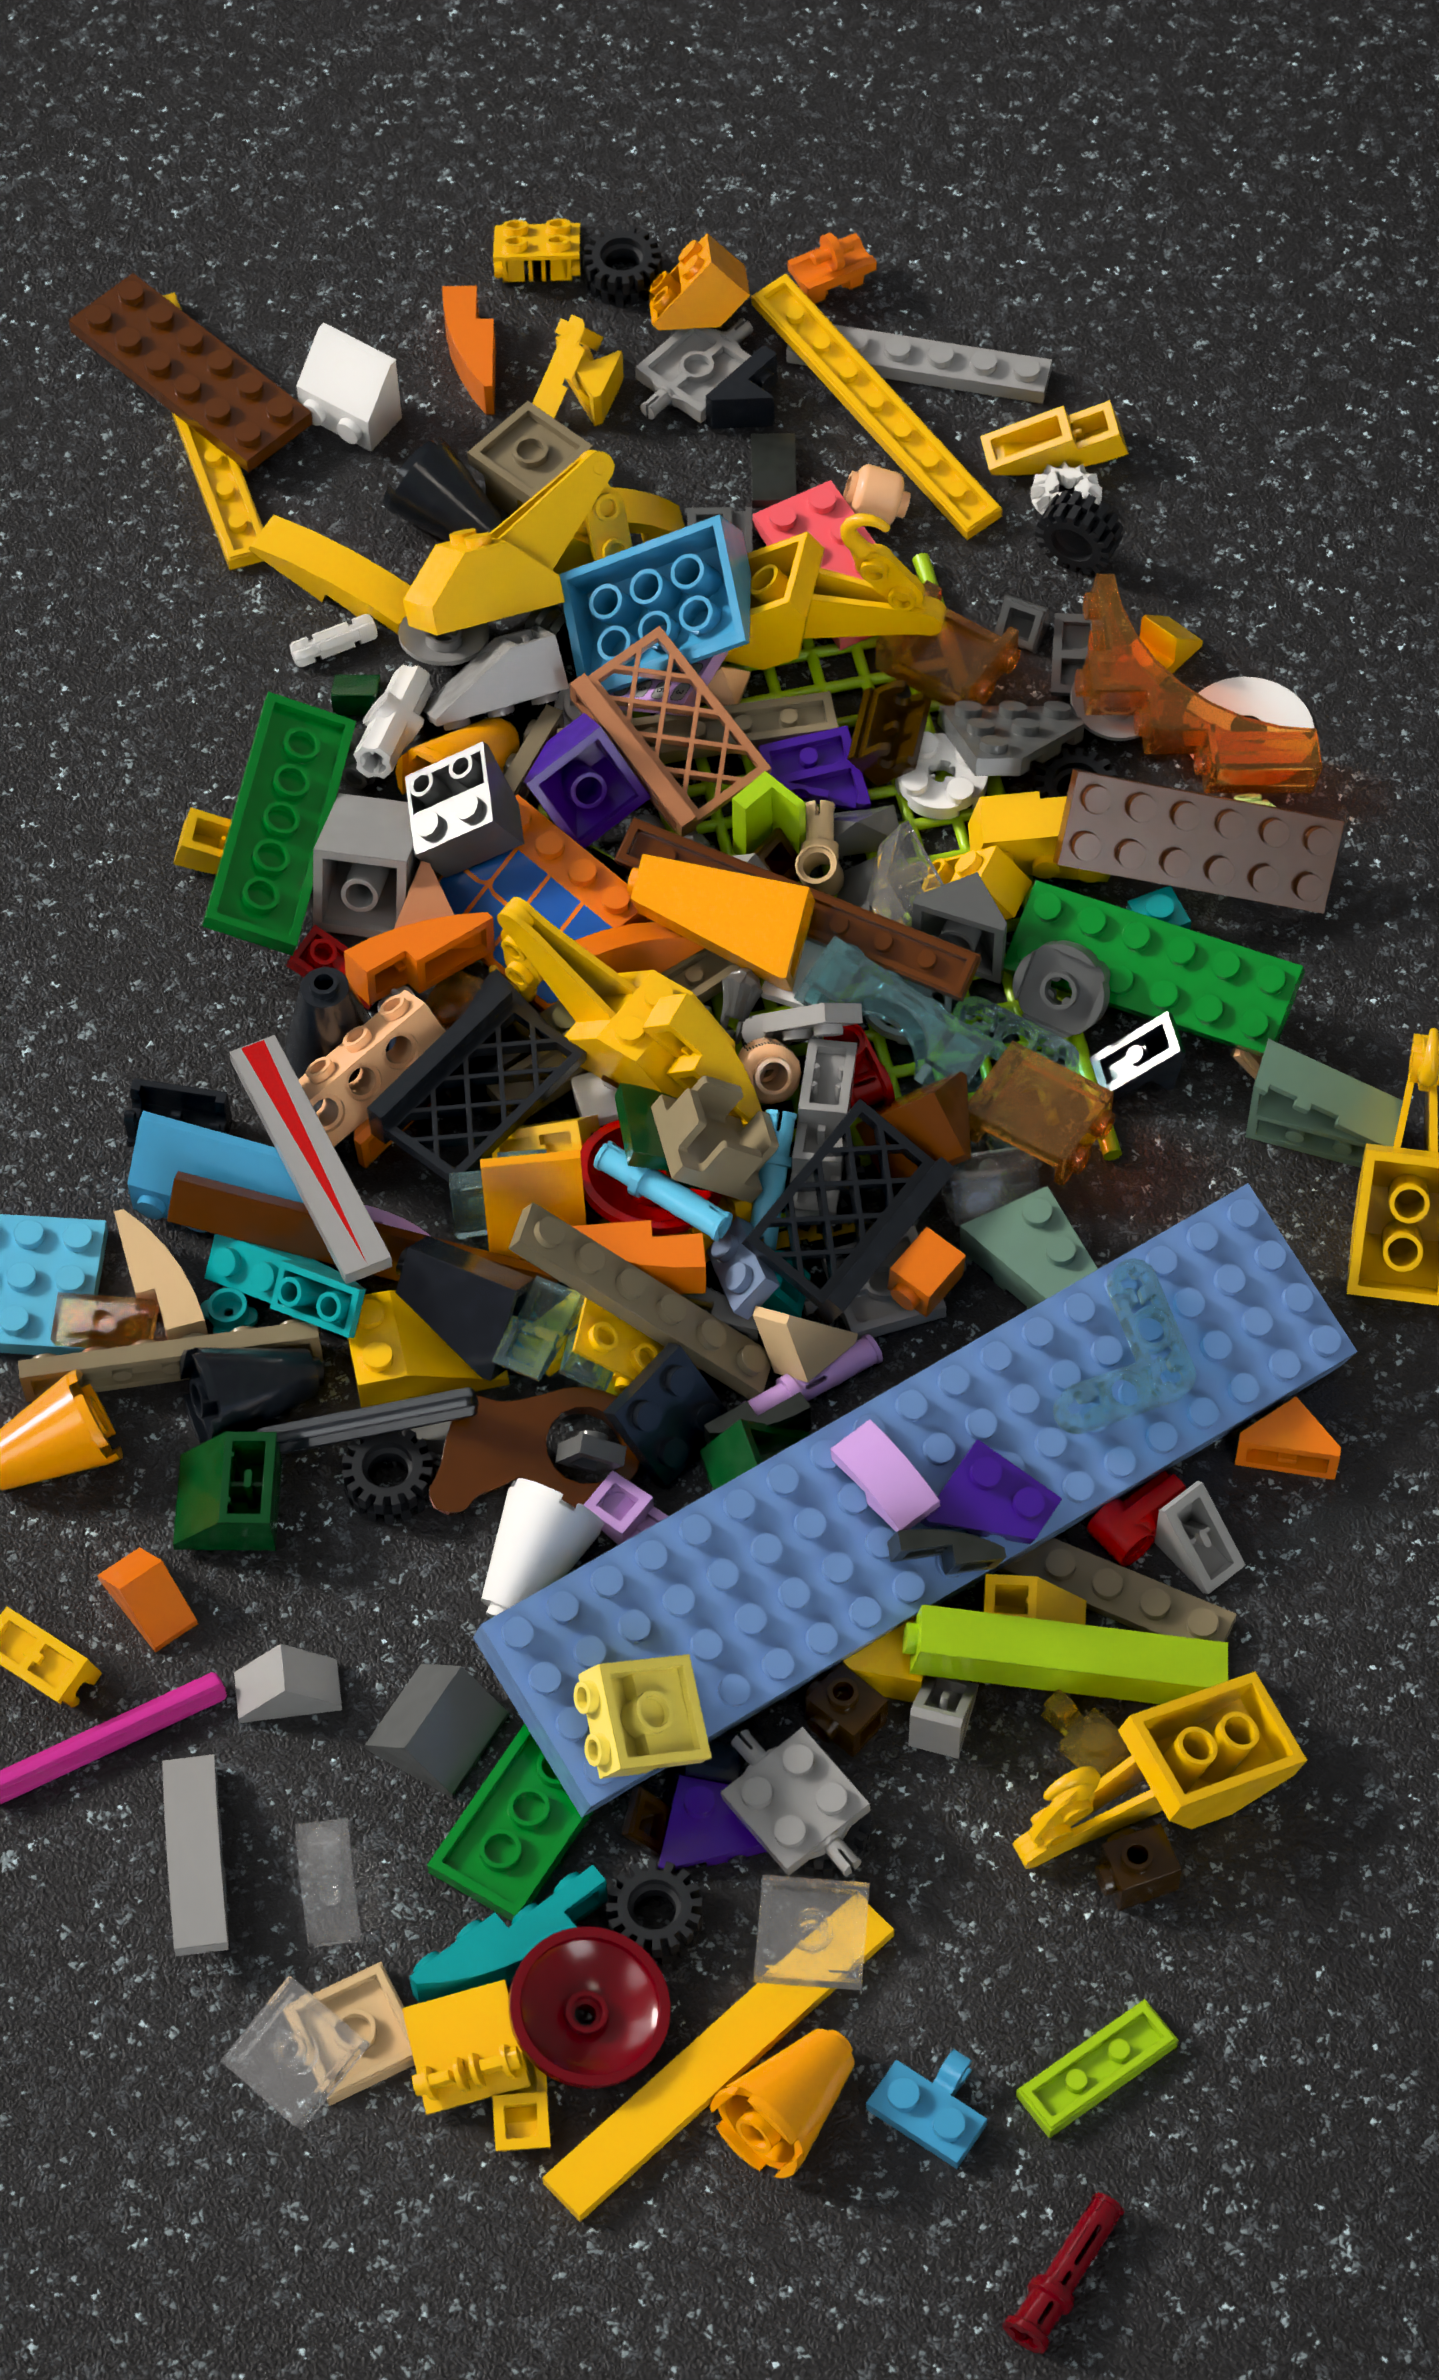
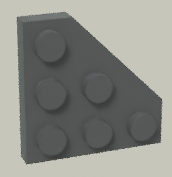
M958 701L955 703V706H940L938 715L939 726L974 776H1021L1029 771L1031 761L1043 763L1061 753L1063 743L1075 745L1081 742L1085 726L1081 717H1077L1073 713L1071 706L1061 701H1047L1044 703V706H1026L1017 701H1003L999 706H982L973 701Z

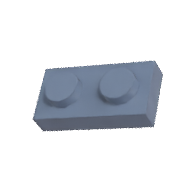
M737 1216L726 1234L719 1238V1241H713L706 1252L733 1313L748 1320L753 1315L755 1306L760 1307L780 1284L774 1271L741 1244L754 1228L751 1223Z

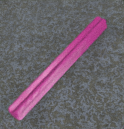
M211 1672L0 1770V1805L225 1700L227 1697L226 1690L220 1677L216 1673Z

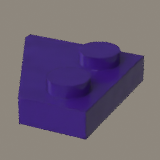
M848 726L758 745L759 753L772 768L770 775L803 801L815 800L817 804H820V800H828L833 802L836 808L851 811L871 808V800L863 774L847 760L852 742Z
M977 1439L938 1494L940 1507L921 1520L920 1523L931 1528H936L940 1525L967 1530L966 1534L984 1537L999 1535L1007 1541L1031 1544L1037 1538L1062 1498Z
M679 1775L658 1868L664 1869L666 1861L674 1863L675 1870L704 1862L709 1867L728 1862L734 1856L744 1855L749 1857L767 1851L723 1801L720 1792L729 1784Z

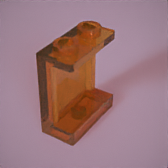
M926 580L923 584L925 587L924 596L942 601V588ZM946 608L943 627L939 634L932 636L883 635L879 636L876 640V669L897 680H905L907 682L906 685L921 693L924 692L928 697L945 706H955V703L958 701H973L984 705L992 696L996 682L1003 673L1010 674L1014 670L1021 655V650L1018 649L1019 630L1010 626L1002 636H999Z
M1012 1040L968 1102L970 1141L978 1144L984 1134L988 1132L1055 1168L1054 1182L1064 1186L1072 1173L1079 1175L1084 1170L1092 1153L1090 1147L1097 1138L1104 1140L1109 1134L1116 1118V1114L1111 1112L1114 1092Z

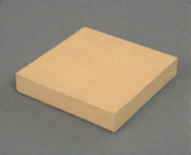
M382 1962L374 1964L284 2007L285 2015L329 2106L415 2065L402 2012L404 2006Z

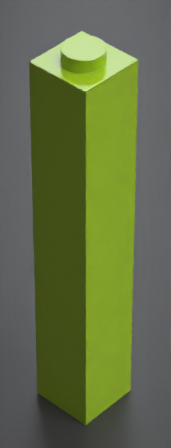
M923 1604L914 1622L906 1623L903 1633L902 1651L904 1654H910V1674L1152 1704H1163L1228 1681L1227 1642Z

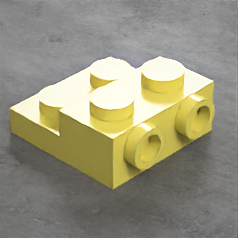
M690 1654L603 1663L578 1674L579 1682L574 1688V1703L580 1713L587 1715L590 1734L585 1740V1756L590 1765L597 1766L600 1779L645 1774L656 1768L702 1763L712 1758Z

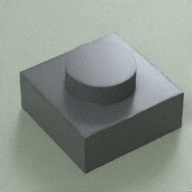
M584 1430L580 1431L579 1435L558 1443L555 1463L600 1476L624 1466L627 1446L608 1441L609 1436L605 1433Z

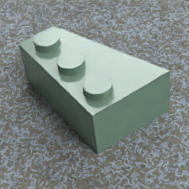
M1268 1038L1253 1086L1245 1137L1361 1168L1366 1143L1394 1146L1403 1100Z
M1048 1186L960 1225V1251L966 1255V1259L970 1263L974 1261L993 1277V1282L1003 1291L1007 1289L1027 1306V1310L1098 1270Z

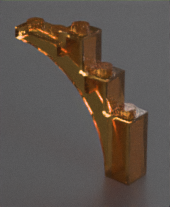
M1096 574L1091 592H1085L1083 599L1084 619L1091 620L1092 631L1089 632L1088 653L1083 669H1077L1075 673L1076 697H1083L1085 715H1134L1135 735L1142 736L1144 754H1194V772L1196 775L1202 776L1204 793H1313L1323 769L1317 729L1280 726L1248 718L1210 702L1182 684L1155 659L1136 634L1121 603L1115 574Z

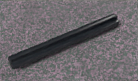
M464 1387L250 1429L246 1432H277L280 1452L284 1454L474 1417L478 1413L479 1401L473 1388Z

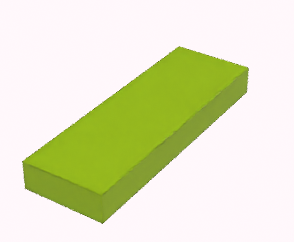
M1144 1999L1017 2089L1016 2097L1050 2139L1178 2046L1179 2040Z

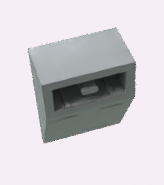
M534 626L494 638L426 703L421 715L437 727L443 725L444 730L448 731L471 724L470 717L487 712L489 718H494L514 712V704L531 700L532 705H540L558 699L557 692L569 689L556 635L540 626Z

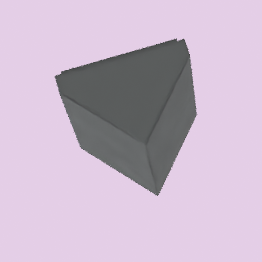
M1006 594L993 638L1036 652L1050 626L1049 609Z

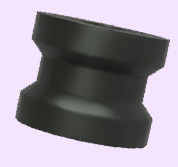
M556 604L531 611L524 629L540 626L555 634L560 654L566 652L571 647L565 613L560 611L559 605Z

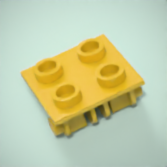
M551 219L545 224H528L523 220H509L504 222L503 225H495L493 246L494 278H503V283L525 282L524 261H528L529 282H534L533 261L541 260L542 282L547 280L546 260H550L551 281H572V276H581L580 223H571L567 219Z
M585 1297L572 1352L613 1372L611 1382L615 1385L614 1391L620 1395L663 1350L664 1346Z
M505 1979L402 2008L417 2074L412 2075V2083L416 2095L423 2098L426 2115L531 2086L524 2054L516 2042L509 2021V1991Z

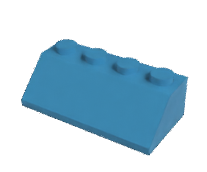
M142 1112L127 1183L132 1207L142 1215L156 1220L161 1218L167 1219L173 1181L178 1171L303 1203L275 1147L154 1113ZM188 1227L189 1229L194 1230V1231H196V1232H207V1231H203V1230H199V1229H195V1228Z

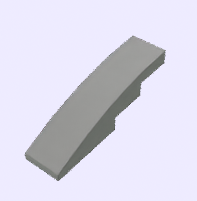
M809 1038L798 1105V1123L792 1155L790 1183L851 1108L857 1056V1043ZM842 1138L839 1139L834 1147H843ZM844 1156L825 1157L822 1160L824 1181H841ZM813 1173L805 1182H814ZM840 1190L826 1191L829 1215H837ZM816 1191L796 1192L793 1196L796 1217L819 1216Z
M211 1754L163 1760L166 1850L175 1957L229 1950L226 1874L223 1862L215 1756Z

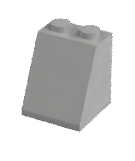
M338 794L313 849V926L317 925L325 932L370 938L394 929L421 860L414 856L408 802Z

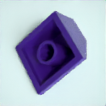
M585 713L546 742L523 781L553 823L584 849L651 798L601 726Z

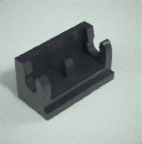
M133 1078L130 1087L132 1110H125L124 1112L128 1147L135 1146L139 1119L143 1111L229 1134L233 1119L227 1092Z

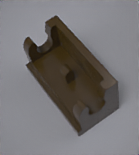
M895 680L876 689L869 687L863 693L847 760L877 786L916 770L932 700L924 692L914 694L907 699L897 697L895 694L902 693L906 688L907 682L905 680Z

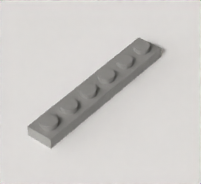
M833 324L882 378L1027 402L1044 403L1051 374L1052 359ZM788 345L786 362L806 365Z

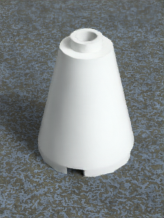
M518 1478L517 1481L514 1480L507 1492L481 1601L488 1606L485 1614L493 1618L566 1576L600 1535L604 1525L600 1517L580 1503L574 1508L561 1500L564 1494L552 1488L523 1478Z

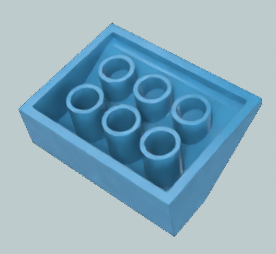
M720 514L559 574L565 600L563 608L577 678L584 673L589 676L659 625L690 665L750 643L751 570L744 536L739 528ZM656 643L642 653L640 668L667 671L669 656L659 643ZM633 659L625 666L634 667L635 659ZM673 664L672 671L677 670V666ZM614 673L602 681L601 685L608 694L630 687L633 676ZM638 677L637 684L651 678Z

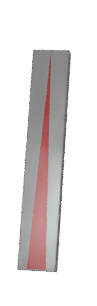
M273 1035L230 1051L231 1063L345 1284L392 1267V1258L276 1036Z

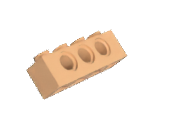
M407 990L387 999L381 1005L376 1015L364 1025L350 1030L338 1047L326 1057H321L312 1062L307 1068L306 1074L298 1079L312 1107L323 1099V1104L316 1114L333 1147L368 1119L367 1107L446 1032L426 1003ZM396 1037L395 1045L386 1052L387 1044ZM360 1068L357 1078L349 1083L351 1074Z

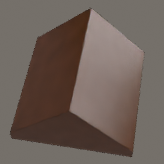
M962 1071L896 1098L889 1103L882 1104L875 1110L935 1162L942 1157L954 1166L971 1159L967 1075ZM862 1120L855 1127L864 1145H876L874 1130ZM887 1154L891 1178L910 1177L918 1168L903 1154ZM870 1155L880 1174L878 1156ZM893 1187V1191L901 1187Z

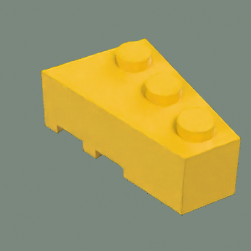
M1039 791L979 797L968 822L970 851L997 845L1025 875H1032L1042 879L1054 877L1094 883L1108 882L1111 876L1109 874L1060 866L1053 863L1067 796L1040 799Z

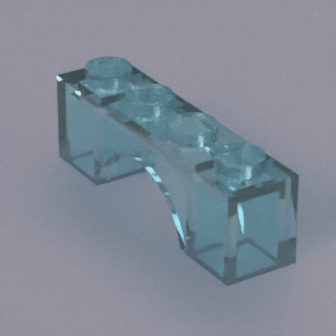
M836 936L833 937L813 965L794 996V999L804 1006L820 1003L862 1004V1016L880 1018L895 1026L910 1043L915 1058L914 1080L923 1086H927L959 1071L967 1075L968 1086L995 1046V1043L986 1038L980 1029L973 1025L965 1024L947 1012L937 1000L925 997L907 985L897 973L885 970L867 958L858 947L845 943Z

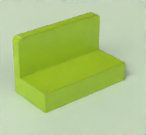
M766 771L732 798L733 853L735 855L752 854L775 828H781L797 854L801 851V843L806 841L805 802Z

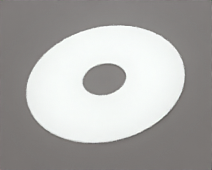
M1256 677L1228 678L1207 686L1188 704L1183 715L1181 727L1184 745L1190 756L1200 767L1220 779L1249 785L1273 782L1297 770L1309 756L1315 738L1312 716L1301 699L1278 683ZM1241 716L1256 717L1264 723L1266 735L1257 744H1241L1234 740L1230 734L1231 723Z

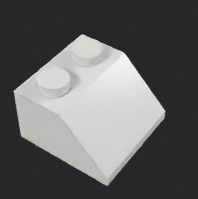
M323 323L318 328L296 386L298 402L312 412L313 425H321L338 434L344 441L350 444H357L372 452L402 418L396 359Z

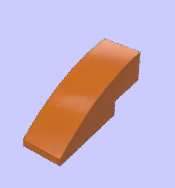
M442 286L446 339L455 369L468 393L486 415H495L496 342L494 319H479L477 286Z
M488 912L457 914L412 923L371 937L344 951L346 978L354 991L369 1006L389 995L392 989H398L406 984H409L420 994L495 951L493 917Z
M657 922L619 926L574 940L617 973L655 970L661 974L704 949L702 946Z
M651 1220L572 1226L678 1294L706 1293V1262L703 1233L653 1237Z

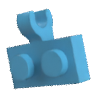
M955 2049L945 2059L933 2083L903 2063L895 2060L866 2102L867 2111L956 2169H958L987 2126V2118L954 2097L972 2071L969 2068L972 2060Z

